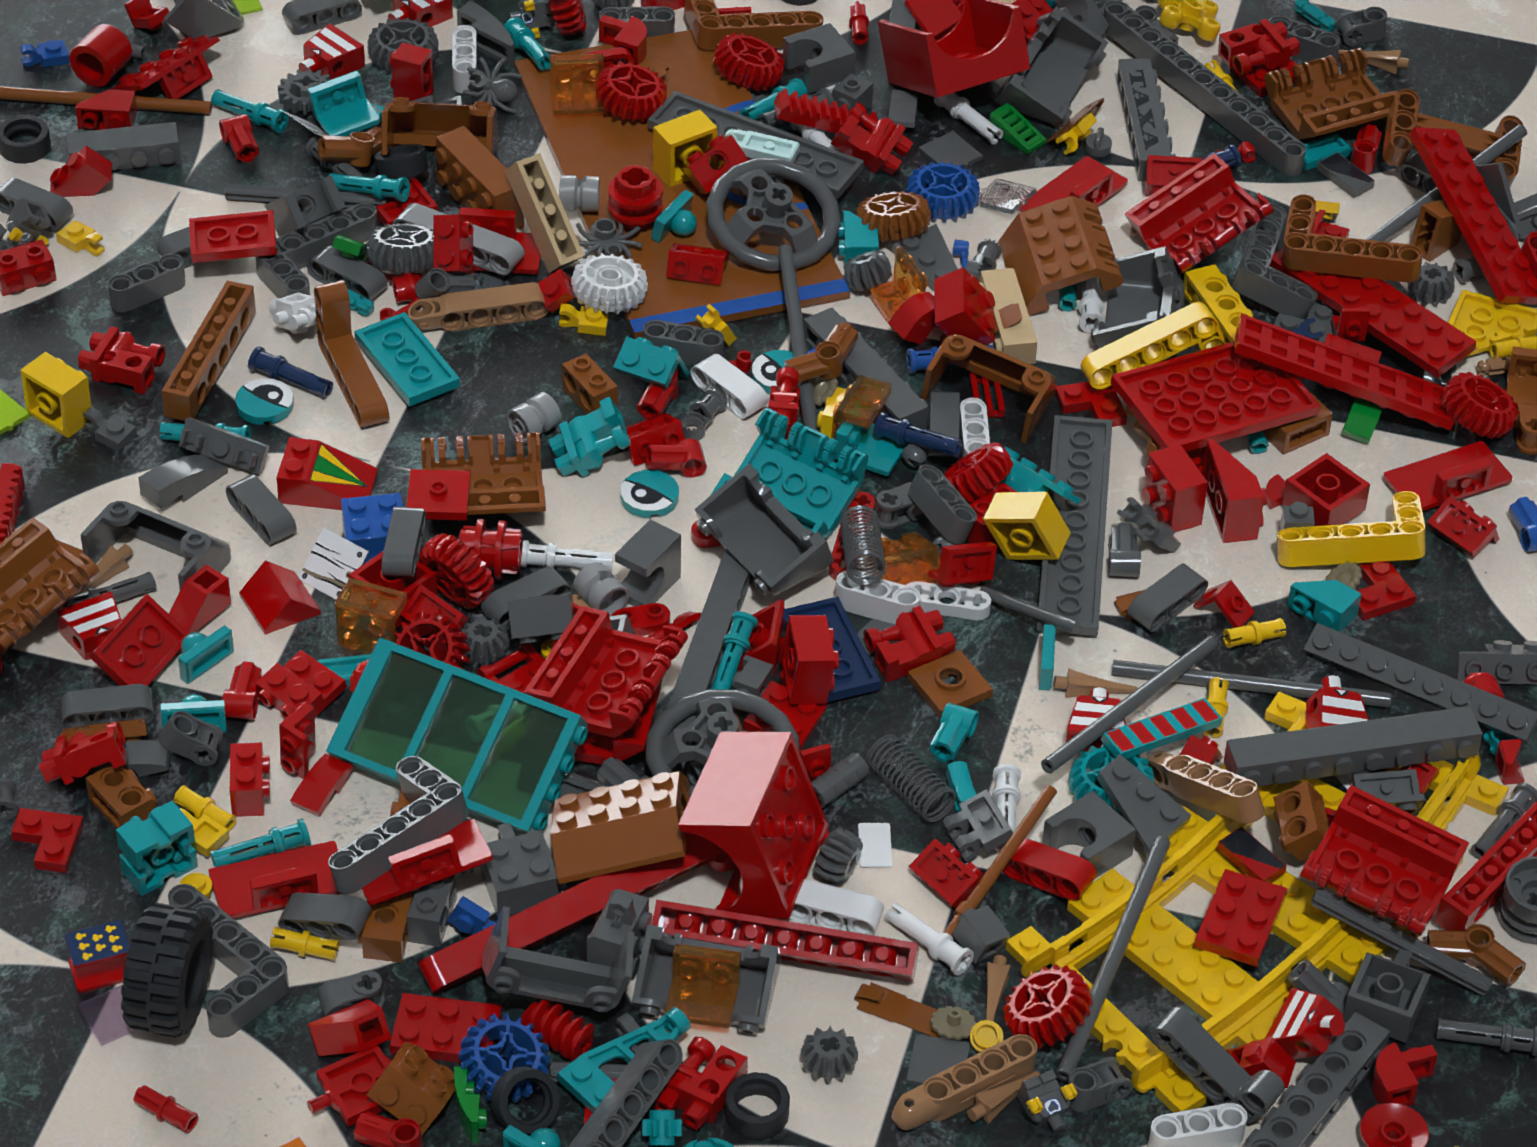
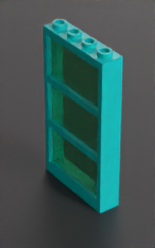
M379 637L326 752L332 757L353 765L354 768L399 786L400 782L396 772L397 763L406 757H420L460 784L469 814L497 825L510 823L514 832L526 834L545 829L550 806L552 803H555V799L559 798L562 790V780L565 774H569L574 766V754L578 746H581L587 738L588 724L579 714Z

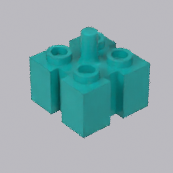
M173 800L154 808L149 813L148 819L142 821L139 816H133L129 822L116 829L118 847L122 851V854L119 855L121 872L141 896L164 885L165 878L173 875L176 879L198 867L196 850L191 845V843L195 842L193 824Z

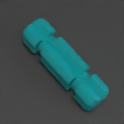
M1308 0L1295 1V11L1301 15L1303 14L1310 22L1328 32L1335 30V19L1331 16H1327L1324 11Z
M347 288L350 309L364 316H369L370 313H373L375 309L373 301Z

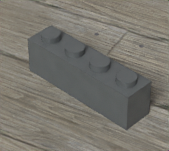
M176 122L66 133L69 158L73 153L79 152L87 145L112 162V171L181 164Z

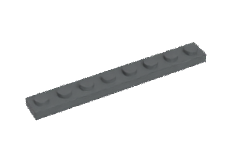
M1316 623L1303 649L1308 655L1440 709L1447 710L1470 706L1479 725L1513 739H1521L1525 744H1529L1537 727L1536 711L1319 623Z

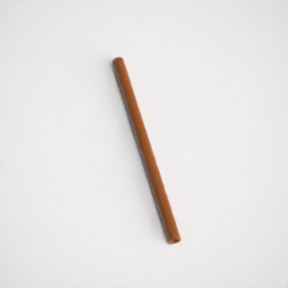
M0 86V100L76 105L100 94ZM136 96L137 110L211 115L212 113L211 101Z

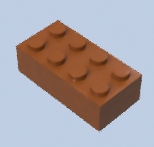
M465 126L436 137V179L441 186H444L451 193L454 200L459 201L465 208L516 211V230L524 228L523 212L504 171L507 168Z

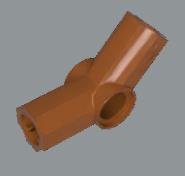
M375 126L365 133L353 132L350 136L322 135L318 140V157L321 161H347L354 166H369L371 157L382 150V128Z
M841 322V324L834 326L826 341L818 344L815 352L784 361V367L796 369L800 376L799 382L818 376L823 379H835L842 374V364L858 339V331L851 324Z
M1473 924L1466 931L1428 930L1427 932L1428 945L1456 960H1463L1472 967H1483L1505 985L1509 984L1511 986L1525 970L1526 963L1494 940L1493 930L1486 925Z

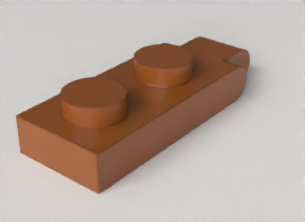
M146 718L118 721L126 741L142 740L141 736L147 735ZM112 722L64 728L60 736L65 734L69 740V738L74 736L75 732H82L89 737L104 731L106 725Z

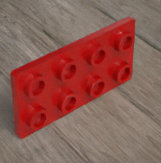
M206 34L195 39L192 36L184 38L178 42L179 46L174 50L171 48L161 52L158 55V60L154 62L148 61L139 66L140 71L137 73H129L119 79L120 83L114 86L113 90H143L158 81L166 98L179 99L213 77L202 52L220 40L218 36L207 37Z
M1085 156L1031 195L1030 198L1025 199L1022 202L1023 204L1020 203L1018 210L1023 212L1070 196L1095 203L1099 206L1125 187L1128 179L1091 157Z
M460 207L459 214L473 217L474 225L512 238L522 245L525 255L510 273H539L541 254L532 233L517 232L516 211ZM473 264V270L489 271Z
M1483 441L1386 471L1383 475V479L1395 493L1410 491L1418 494L1422 511L1442 505L1449 496L1458 500L1510 483L1513 477Z
M471 819L454 827L438 839L389 856L388 859L392 869L361 889L368 904L374 905L403 893L417 890L438 880L447 879L465 870L479 867L484 863L492 861L493 856L476 821Z
M328 841L210 868L208 873L218 907L235 919L283 908L286 906L291 894L297 892L342 894L335 887L328 865L330 856L338 851L336 842Z

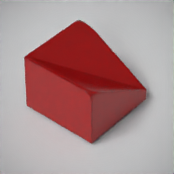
M1521 739L1501 740L1498 744L1495 765L1503 785L1525 782L1518 761L1522 744Z

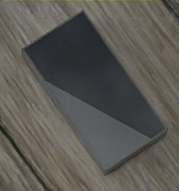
M1338 152L1318 162L1317 170L1353 198L1374 188L1375 180Z

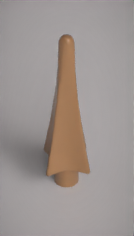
M1339 50L1338 54L1345 51L1348 52L1349 50ZM1401 50L1364 51L1368 56L1367 64L1395 75L1398 68L1409 69L1410 59L1402 58Z
M124 544L120 549L116 550L110 545L97 564L100 570L98 576L76 595L86 592V588L97 587L111 577L128 569L129 565L126 559L133 553L131 547Z
M1069 668L1067 677L1055 676L1053 683L1054 688L1065 689V698L1090 695L1091 690L1098 687L1106 689L1109 694H1131L1138 689L1136 686L1104 680Z
M1002 955L994 956L993 963L987 962V1008L985 1020L993 1022L1009 979L1010 965H1006L1007 959Z
M1034 1071L1011 1083L975 1094L976 1105L967 1110L968 1117L973 1122L983 1117L986 1123L989 1124L1016 1097L1022 1082L1035 1076L1038 1077L1040 1073Z

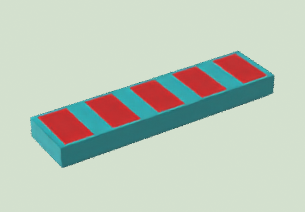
M1203 698L1104 732L1101 741L1115 758L1121 754L1127 759L1190 737L1191 734L1196 735L1219 727L1223 718Z

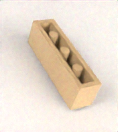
M539 153L517 161L504 170L548 273L569 266L583 258V251L541 154Z
M1014 268L981 271L979 283L987 291H990L995 299L994 318L999 331L994 333L993 348L1028 364H1035L1038 342ZM1019 303L1022 319L1012 326L1003 328L998 310L1010 304Z

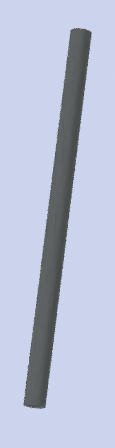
M1521 124L1517 125L1473 158L1475 166L1491 163L1527 135L1526 128ZM1437 186L1365 240L1387 241L1419 216L1423 204L1443 199Z
M784 244L778 248L793 356L795 358L808 354L793 250L791 245ZM808 379L798 383L803 425L819 432L812 380Z
M1211 636L1204 638L1041 761L1042 769L1046 773H1053L1102 736L1104 732L1110 730L1217 649V641Z
M1113 659L1112 675L1151 679L1167 666ZM1189 669L1173 681L1209 686V681L1212 678L1220 677L1219 687L1222 686L1224 678L1229 682L1228 689L1276 695L1278 692L1289 696L1310 698L1318 689L1322 688V684ZM1342 687V690L1358 692L1362 697L1364 705L1390 708L1392 693Z
M1157 836L1153 842L1090 991L1093 1005L1089 1008L1091 1015L1084 1018V1026H1078L1075 1029L1076 1035L1072 1034L1061 1059L1056 1076L1063 1081L1069 1080L1070 1073L1077 1068L1170 847L1171 842L1166 837Z

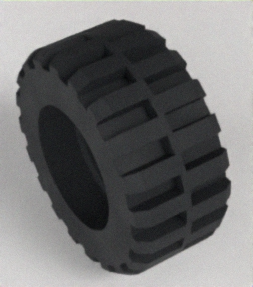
M156 903L145 909L142 917L139 918L127 952L126 966L123 971V985L121 987L122 1017L132 1030L179 1038L188 1034L190 1028L194 1026L196 1017L199 1016L202 1001L206 995L213 958L212 948L214 947L212 921L203 911Z

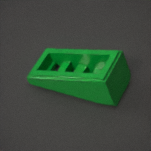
M1006 103L990 114V122L1003 130L1002 138L1024 153L1029 154L1046 143V138L1010 104Z

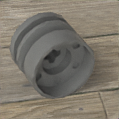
M1537 856L1523 858L1512 865L1506 875L1498 908V918L1502 928L1511 937L1530 944H1537Z

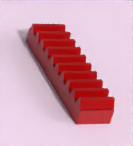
M783 89L780 93L778 92L774 100L777 119L836 134L853 109L852 107L848 110L847 104H843L838 108L836 101L828 105L825 98L818 103L817 96L808 100V96L805 93L798 98L797 91L788 95L787 89ZM875 111L869 114V116L878 120ZM858 122V125H860L862 128H864L865 130H867V131L869 132L868 129H866L863 125H861V124Z
M2 463L0 469V544L12 532H15L14 524H17L18 507H21L20 499H23L22 491L25 490L22 467L15 465V463Z

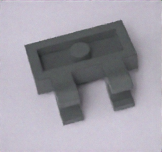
M1128 497L1127 501L1129 504L1123 511L1118 510L1117 514L1125 522L1135 523L1138 526L1135 532L1143 540H1151L1158 547L1175 553L1181 543L1173 536L1176 533L1174 529L1163 521L1160 523L1155 518L1158 514L1146 504L1141 506L1133 497Z
M987 789L960 803L959 806L962 811L949 815L942 820L951 839L958 846L965 862L974 859L982 847H984L986 852H989L1006 843L1013 834L1012 829ZM971 826L973 831L966 834L968 828Z

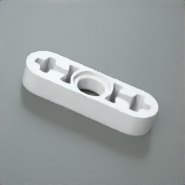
M920 581L910 582L906 585L920 592V606L924 613L939 610L943 616L970 620H983L990 614L991 598L984 591L960 587L948 588ZM947 597L953 599L955 602L951 604H944L939 600L941 598Z

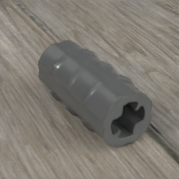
M851 753L846 758L840 759L839 763L829 767L825 773L818 775L811 782L822 809L831 802H834L842 794H845L853 786H857V783L868 776L870 773L868 764L859 754Z

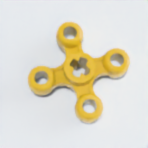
M1158 0V5L1163 9L1159 21L1165 28L1176 29L1178 27L1189 32H1193L1197 28V34L1201 39L1212 42L1217 38L1221 25L1215 20L1219 9L1215 2L1211 0Z

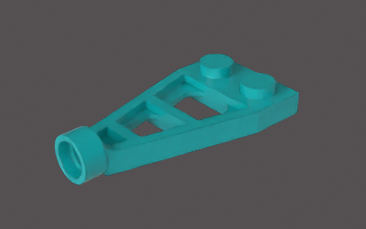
M674 1007L660 1019L583 1053L558 1072V1081L593 1113L615 1083L599 1069L602 1064L614 1058H622L625 1062L629 1063L635 1055L629 1048L644 1039H648L650 1042L672 1039L678 1042L679 1037L691 1028L690 1022L680 1009Z

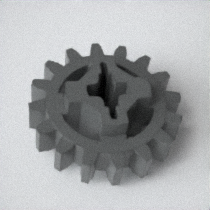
M307 69L303 73L297 70L296 75L288 73L287 79H281V85H278L279 103L284 104L285 110L292 108L294 114L298 111H302L303 115H307L311 111L313 112L307 89L329 81L330 75L322 76L320 70L312 73L311 69Z

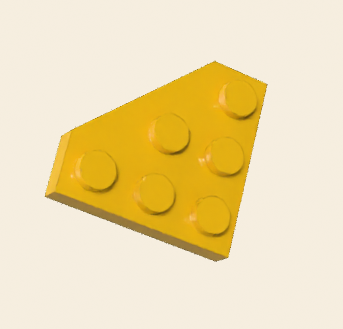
M1462 289L1448 323L1476 341V349L1466 356L1468 357L1489 351L1491 342L1512 340L1514 336L1518 335L1523 338L1536 336L1537 309L1519 304L1499 303L1497 298Z

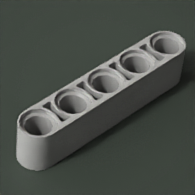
M410 203L393 221V225L396 223L405 224L407 222L408 224H417L419 226L426 225L425 228L433 229V215L447 214L417 203ZM473 224V265L500 275H508L525 255L522 245L512 238Z

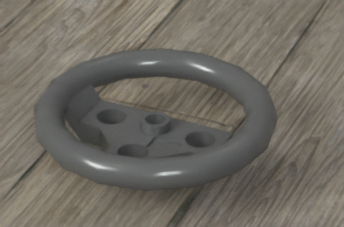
M754 158L730 167L714 182L706 202L709 227L720 246L741 263L765 271H781L779 254H767L749 248L746 244L752 237L761 232L782 235L792 246L795 270L819 261L834 246L841 227L838 202L826 182L806 167L781 158ZM769 175H779L797 181L813 193L822 208L824 220L819 238L816 236L813 223L793 203L792 190L783 183H775ZM761 184L765 189L757 190L752 185ZM739 187L747 196L746 206L739 209L729 222L726 223L723 208L728 192L732 188ZM748 216H758L761 219V221H752L748 218ZM788 222H795V223H797L800 227H799V228H791L790 226L787 225V223H788Z
M708 689L682 697L658 714L647 735L646 764L653 777L662 772L673 773L672 769L679 762L695 760L705 765L720 732H739V721L734 715L733 709L759 717L772 727L774 732H791L798 750L799 736L787 715L765 698L740 690ZM699 713V716L689 727L677 728L671 732L673 727L687 716ZM687 741H695L699 744L695 746H688L684 743ZM690 785L692 795L695 787ZM682 794L681 803L686 804L684 795Z

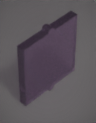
M122 985L77 1004V1010L86 1022V1029L92 1031L101 1046L136 1031L132 1030L122 1017Z

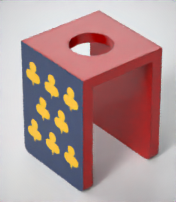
M121 919L64 935L71 957L68 963L78 993H85L123 983V971L126 966V956L130 945Z

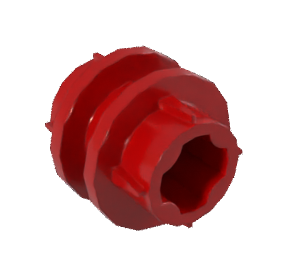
M638 164L627 166L620 170L618 175L610 181L608 185V211L615 220L624 224L623 228L633 230L635 227L640 226L641 229L639 231L644 230L662 213L663 186L650 169Z
M478 519L476 526L464 525L461 528L459 539L463 540L464 544L468 547L471 546L472 550L479 554L480 559L486 562V568L494 569L495 580H503L504 574H517V571H520L523 546L521 529L507 528V521H499L497 531L486 530V520Z

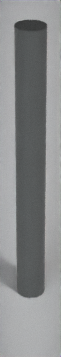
M986 586L980 589V591H984L990 596L991 602L1055 625L1074 634L1080 629V623Z

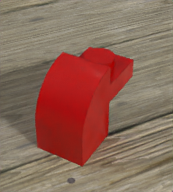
M603 15L599 20V42L612 45L614 48H627L632 54L634 65L642 63L647 55V27L640 19L633 16L626 22Z
M921 292L911 296L898 308L888 324L904 340L922 345L934 327L939 328L935 324L934 296L930 292Z
M1395 1042L1381 1050L1376 1060L1371 1084L1373 1095L1378 1104L1398 1103L1406 1106L1414 1104L1419 1085L1417 1080L1433 1076L1438 1054L1433 1045L1420 1048L1413 1047L1405 1052H1401Z

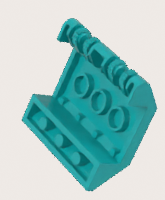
M765 408L755 423L760 434L735 475L750 463L760 474L758 481L768 486L772 490L774 497L807 530L810 528L814 533L817 531L825 539L832 535L842 515L859 491L869 457L867 454L854 450V448L847 445L840 452L838 463H835L838 441L833 438L829 439L827 435L808 426L804 427L799 422H795L790 429L788 440L784 439L788 426V417L779 415L778 412L770 408ZM724 473L711 495L729 481L732 476Z

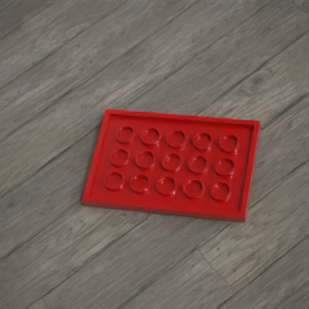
M1235 341L1113 374L1110 382L1161 449L1181 444L1186 452L1205 447L1207 439H1214L1217 443L1319 415L1321 407L1293 373L1282 369H1273L1260 361L1241 357L1234 352Z

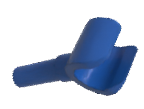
M955 239L953 256L961 257V265L966 269L969 242Z

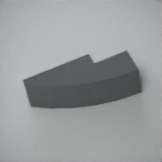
M471 0L457 10V26L469 25L475 28L477 50L498 61L506 58L504 64L512 67L514 65V43L510 34L499 20Z
M202 454L181 457L157 466L138 477L140 495L160 509L176 498L185 502L226 475L228 468L217 460Z

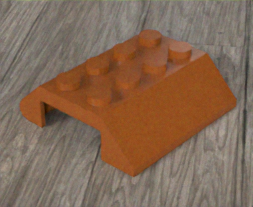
M1361 48L1339 54L1341 75H1339L1336 59L1331 55L1302 63V65H1294L1292 69L1296 87H1293L1287 68L1265 74L1264 79L1271 107L1298 140L1316 137L1388 117V111L1397 92L1394 90L1384 94L1380 93L1365 74L1368 56Z
M1070 196L1020 212L998 240L999 245H1001L1006 268H1014L1029 316L1049 310L1045 293L1098 276L1103 292L1122 285L1123 277L1119 265L1114 261L1116 260L1106 228L1101 225L1103 220L1095 203Z
M539 432L527 433L528 456H524L522 433H516L514 442L517 457H505L506 438L504 434H497L498 458H494L493 434L468 436L469 459H464L463 436H456L455 448L458 460H446L445 451L447 450L445 437H438L439 461H435L434 438H421L422 469L471 472L467 515L546 511Z
M34 517L0 544L1 655L12 649L50 615L59 610L79 591L83 590L100 572L93 560L82 552L79 554L82 559L80 561L57 543L50 529Z
M680 771L673 773L662 772L651 778L642 780L631 779L620 785L611 787L600 786L589 792L580 794L569 793L555 799L550 837L559 884L684 857L686 855L687 837L685 832L680 831L678 824L680 821L682 794L686 804H688L691 797V787L688 778Z

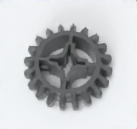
M409 17L405 20L397 18V20L392 21L387 19L386 24L379 23L378 28H372V33L369 34V39L367 40V50L372 64L378 66L379 70L386 69L387 74L392 73V67L389 66L390 56L392 52H396L402 42L432 50L433 64L439 52V41L434 28L428 27L426 22L420 23L419 19L412 21Z
M407 222L405 224H386L385 227H378L370 232L368 242L366 243L369 262L373 264V267L380 268L381 271L388 270L390 273L413 274V272L422 273L424 269H432L433 229L425 228L426 225L419 226L417 224H408Z

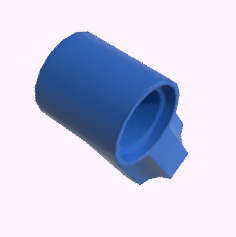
M1521 497L1510 505L1509 514L1520 531V542L1524 551H1537V506L1528 497Z

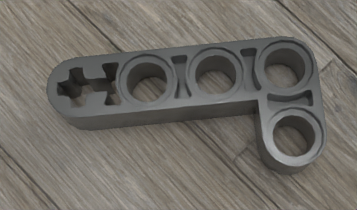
M1172 1007L1152 1031V1038L1156 1045L1215 1105L1235 1103L1242 1106L1247 1112V1124L1265 1115L1284 1091L1283 1081L1270 1070H1261L1250 1076L1189 1012L1180 1007Z

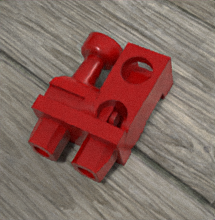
M1267 19L1259 21V24H1251L1219 34L1218 55L1229 68L1234 67L1236 73L1242 76L1249 73L1251 67L1264 64L1270 70L1278 66L1281 68L1289 66V57L1299 54L1300 42L1296 37L1286 39L1288 31L1282 21L1272 25Z
M857 102L830 144L850 156L864 160V165L869 167V170L874 174L880 168L893 175L899 168L902 160L893 155L891 151L893 150L904 157L913 145V142L902 134L906 127L900 123L896 125L890 118L876 120L864 113L866 110L865 106ZM858 122H859L861 125H863L866 129H868L869 132H868L867 130H865L864 128H862L860 125H858Z
M111 326L106 334L94 331L89 341L90 350L94 352L82 350L78 355V364L80 369L91 371L92 381L118 382L134 387V392L145 395L155 380L154 366L160 367L164 361L165 346L158 343H152L149 347L137 344L130 332L119 333V328Z
M783 367L777 371V386H771L768 408L778 412L779 415L788 417V426L784 438L787 440L790 429L798 421L800 388H796L800 376L798 371L791 367Z
M916 606L912 608L911 612L899 614L894 626L879 631L876 627L864 630L863 636L866 647L870 653L876 652L875 664L886 683L907 676L908 671L955 651L956 640L951 632L948 631L939 635L935 632L943 629L944 625L943 617L939 610L924 613L921 606Z
M115 721L107 724L104 731L89 737L82 732H75L74 736L69 738V740L65 734L57 737L55 746L43 751L41 755L43 762L39 764V769L45 782L49 783L62 778L64 784L67 785L74 782L75 777H83L91 768L109 761L114 769L125 765L127 753L123 745H126V738L119 722Z
M703 1037L693 1038L687 1048L689 1056L680 1064L655 1099V1110H675L677 1107L684 1111L682 1121L685 1125L695 1130H698L706 1121L714 1123L718 1117V1112L725 1106L726 1090L730 1084L738 1077L748 1074L747 1056L722 1045L716 1051L714 1045ZM725 1059L732 1060L735 1063V1067L726 1064ZM708 1063L702 1073L697 1071L701 1064Z

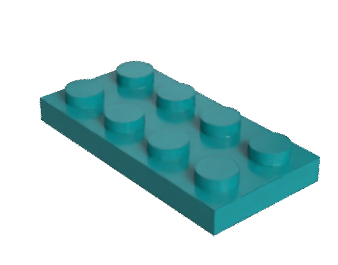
M405 312L354 331L356 342L409 407L460 387L458 375Z

